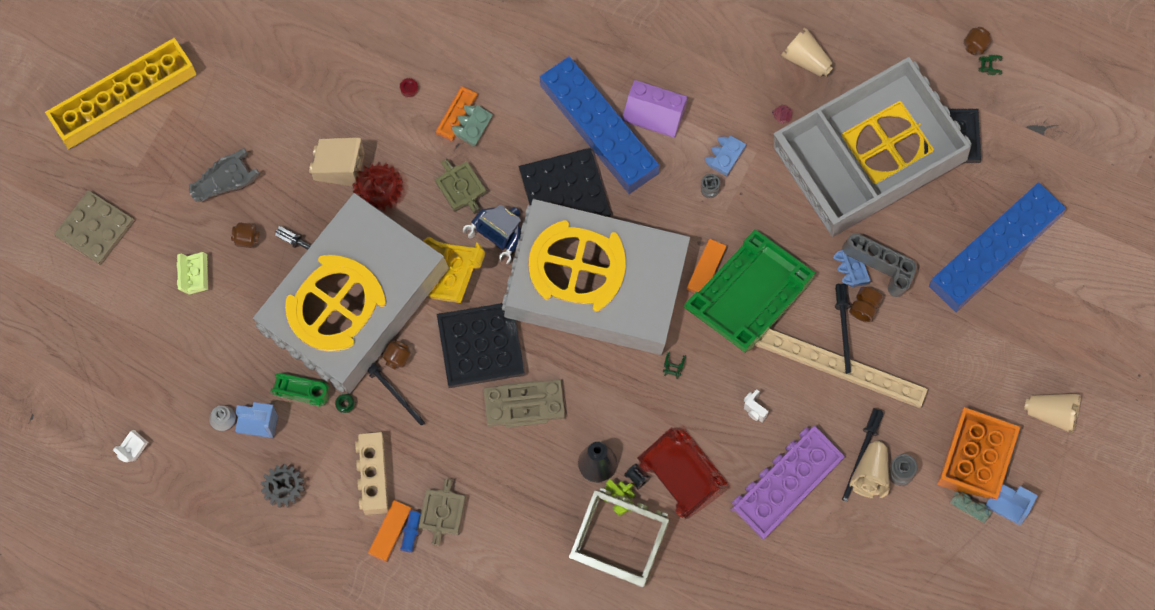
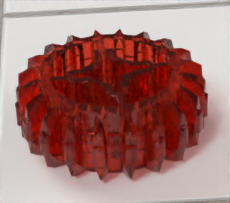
M371 162L370 168L364 165V172L358 170L357 182L352 184L353 189H355L353 193L378 210L382 207V210L385 211V206L388 205L392 208V202L398 203L397 197L402 196L400 191H403V185H401L403 180L399 178L400 173L398 171L395 172L393 166L389 168L387 163L381 166L380 162L377 163V166H374ZM370 180V184L366 187L367 189L363 190L365 183ZM393 183L391 191L386 194V189Z

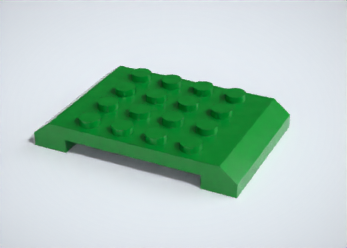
M755 229L743 241V245L708 283L699 292L696 291L685 303L684 308L746 353L751 350L808 287L815 277V272Z

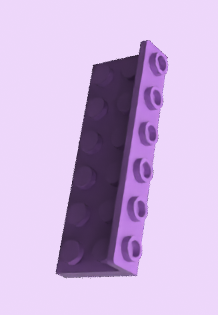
M815 426L803 429L799 433L801 438L797 442L793 440L785 448L787 452L783 456L779 454L772 461L774 465L770 469L766 467L758 475L760 479L756 483L752 481L745 488L747 492L743 496L738 495L731 502L733 506L730 510L732 512L735 511L762 540L845 457Z

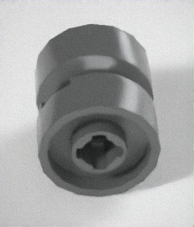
M907 454L896 456L889 468L891 482L898 486L908 485L913 480L917 471L915 459Z

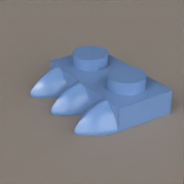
M732 136L718 137L722 147H711L716 157H705V161L712 169L728 176L744 151L746 144Z
M843 250L838 251L834 255L833 259L842 262L837 270L846 273V276L842 279L844 284L850 285L851 288L869 284L870 278L865 264L847 256Z

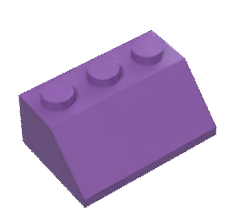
M634 80L622 120L626 123L675 138L687 106V96Z

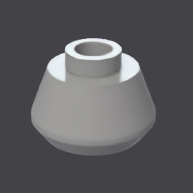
M226 405L215 407L209 415L211 426L218 431L230 429L236 419L233 409Z

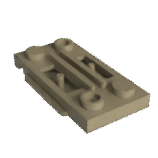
M561 380L532 381L484 388L488 427L505 425L506 428L546 424L549 420L565 419Z

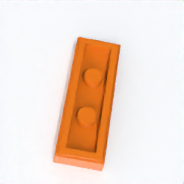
M461 86L439 124L436 134L453 141L456 135L452 130V126H461L458 116L468 115L464 110V106L473 105L478 97V93Z
M712 239L708 240L689 281L687 290L693 293L699 292L708 283L719 266L727 248L726 245Z
M395 500L393 501L368 552L369 555L387 562L409 517V511H412L411 507Z

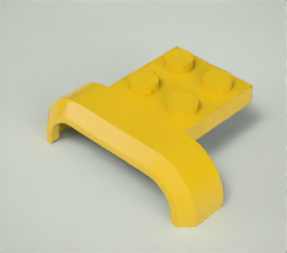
M431 237L425 238L423 242L443 255L449 267L428 296L435 300L461 303L473 269L480 268L486 254L483 247L479 243H476V248L444 244Z

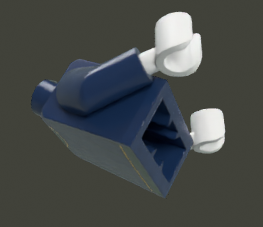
M502 205L495 208L482 209L471 221V225L463 227V232L465 234L468 230H471L468 234V238L471 239L475 236L476 230L502 250L506 248V252L500 255V261H502L504 256H508L509 259L506 263L508 265L512 260L511 253L516 250L518 240L521 237V228L519 226L521 222L519 218L520 211L516 207L508 210Z

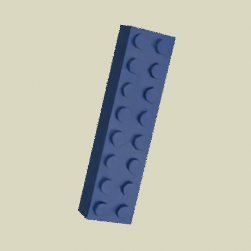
M570 56L540 75V86L628 194H631L659 174V164Z
M1038 182L931 279L929 287L957 313L1059 220L1066 207Z

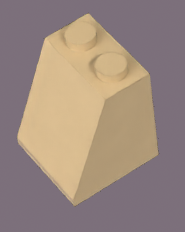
M361 138L319 139L318 145H315L313 156H315L314 162H311L309 173L312 174L313 180L358 187L365 156Z

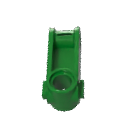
M281 373L275 374L276 381L274 387L270 390V393L275 396L309 403L317 407L323 406L329 399V386L327 382L313 381ZM316 391H323L322 395L314 396Z

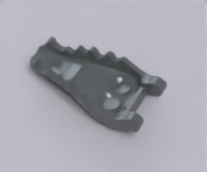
M243 148L214 162L213 167L208 168L202 174V178L198 179L195 183L189 184V192L196 202H202L209 197L246 187L260 173L257 169L249 172L243 162L248 153Z

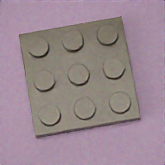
M88 190L54 235L101 266L134 223V219Z

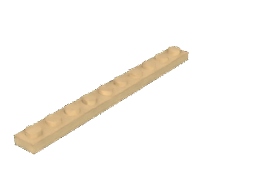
M771 329L755 344V346L917 408H921L928 390L853 360H850L851 372L846 374L844 357Z

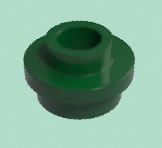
M342 394L337 397L335 406L339 412L349 413L353 410L355 402L352 396ZM348 402L349 404L347 407H343L342 403Z

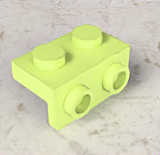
M204 252L190 256L182 253L177 254L178 290L189 295L208 290L207 254Z

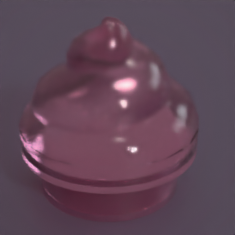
M780 105L772 111V114L779 123H788L792 117V109L788 108L787 105Z

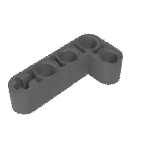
M852 234L845 241L842 249L847 256L891 276L888 292L892 296L900 297L909 288L916 271V264L913 260L860 234Z

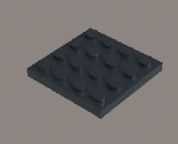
M591 147L519 166L529 205H532V201L535 199L611 217Z
M502 303L437 314L448 388L525 376L516 320L504 317L505 311L502 310Z

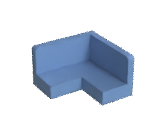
M253 402L252 407L237 405L236 414L238 420L235 429L236 433L274 438L278 415L273 405Z
M1002 484L998 499L989 498L985 506L989 510L1021 525L1028 516L1038 495L1021 486L1015 491Z

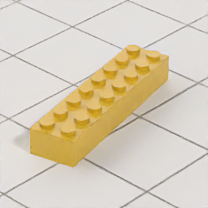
M173 38L45 113L67 149H70L197 74L192 63L176 39Z

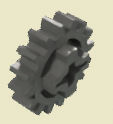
M285 464L283 469H280L278 465H276L275 471L270 468V475L264 474L263 476L266 481L261 482V485L265 487L261 489L262 494H266L264 496L265 500H270L272 506L277 503L278 508H281L282 504H285L288 508L289 502L296 504L295 498L302 497L299 491H304V487L301 486L304 481L302 478H299L301 474L299 472L295 473L294 467L288 470ZM292 479L295 480V488L291 485ZM270 484L274 487L273 494L270 492ZM284 484H285V485L287 486V488H286V487H285V488H284V487L279 488L278 485H284Z

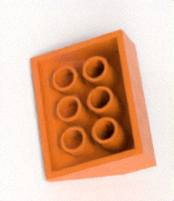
M964 407L959 414L937 485L956 492L997 500L1020 427Z

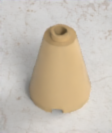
M804 27L802 30L804 34L800 32L785 50L787 54L783 52L781 56L820 77L822 75L827 76L833 69L830 66L832 61L809 30Z
M1080 394L1032 395L1030 399H1026L1025 410L1028 411V415L1069 433H1074L1077 424L1074 421L1076 422L1080 408Z
M875 441L868 445L850 480V487L853 486L855 493L868 498H873L874 495H880L879 498H883L888 495L890 489L888 448L884 443Z

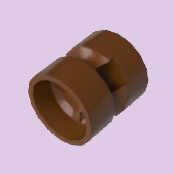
M860 287L856 296L857 300L853 302L849 313L860 321L870 323L876 314L875 308L879 307L883 296L872 288Z

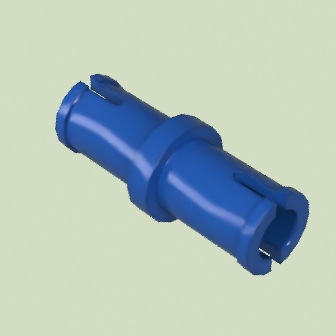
M409 511L407 525L403 529L404 537L400 547L401 551L413 552L415 538L419 534V531H417L421 518V513Z

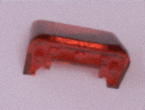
M671 427L637 457L640 461V467L645 472L655 473L677 501L675 511L681 518L689 519L730 488L728 482L690 434L681 427Z

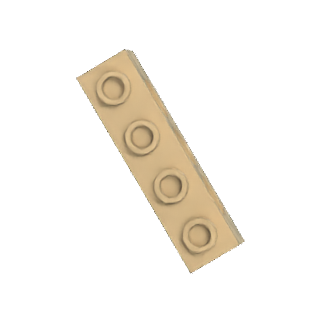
M382 432L358 434L359 441H355L356 453L360 454V460H356L357 471H361V479H358V490H362V498H359L360 510L363 509L365 515L388 513ZM368 452H375L373 458L365 457ZM369 471H376L377 473L374 477L366 476ZM376 489L378 493L375 496H368L370 490Z

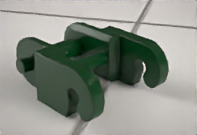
M1001 55L979 57L981 67L978 68V71L982 73L987 72V75H996V73L1002 75V70L993 69L992 61L997 59L1002 61L1003 57ZM985 62H989V67H985Z
M667 352L664 362L666 369H663L664 376L667 374L675 375L676 379H678V376H681L679 371L683 370L686 356L683 355L681 364L675 365L669 363L670 352ZM668 367L678 368L677 372L668 370Z

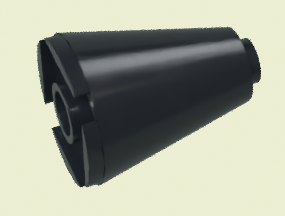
M593 442L581 452L578 459V467L585 479L590 482L601 483L610 479L616 472L617 458L615 453L605 444Z

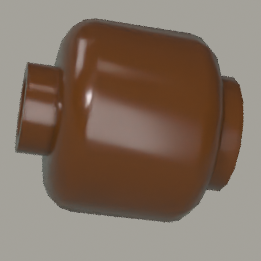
M983 27L972 28L963 41L966 51L972 55L983 54L991 42L989 31Z
M239 222L236 227L233 226L231 241H234L237 247L252 248L255 242H259L260 231H256L254 224Z
M398 340L389 342L382 355L383 359L387 361L385 365L395 370L397 367L403 368L411 355V351L408 349L409 346Z

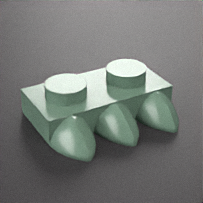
M465 105L464 110L469 116H458L462 126H452V130L458 138L474 147L493 114L478 105Z
M956 492L950 504L985 523L991 514L988 507L982 503H975L970 500L971 498L965 493Z

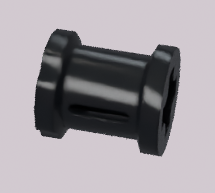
M636 463L625 472L624 476L628 477L636 485L635 488L639 490L649 481L650 477L645 475Z

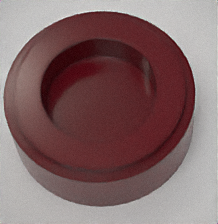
M412 78L402 80L400 91L403 96L413 97L418 93L419 88L416 80Z

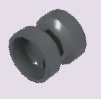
M714 174L705 175L701 182L702 195L706 198L716 197L719 193L720 179Z

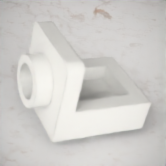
M756 389L754 393L750 392L745 397L744 410L748 412V415L753 420H759L763 423L767 418L768 411L755 402L760 393Z
M132 430L120 446H116L113 451L123 462L136 461L148 442L135 430Z

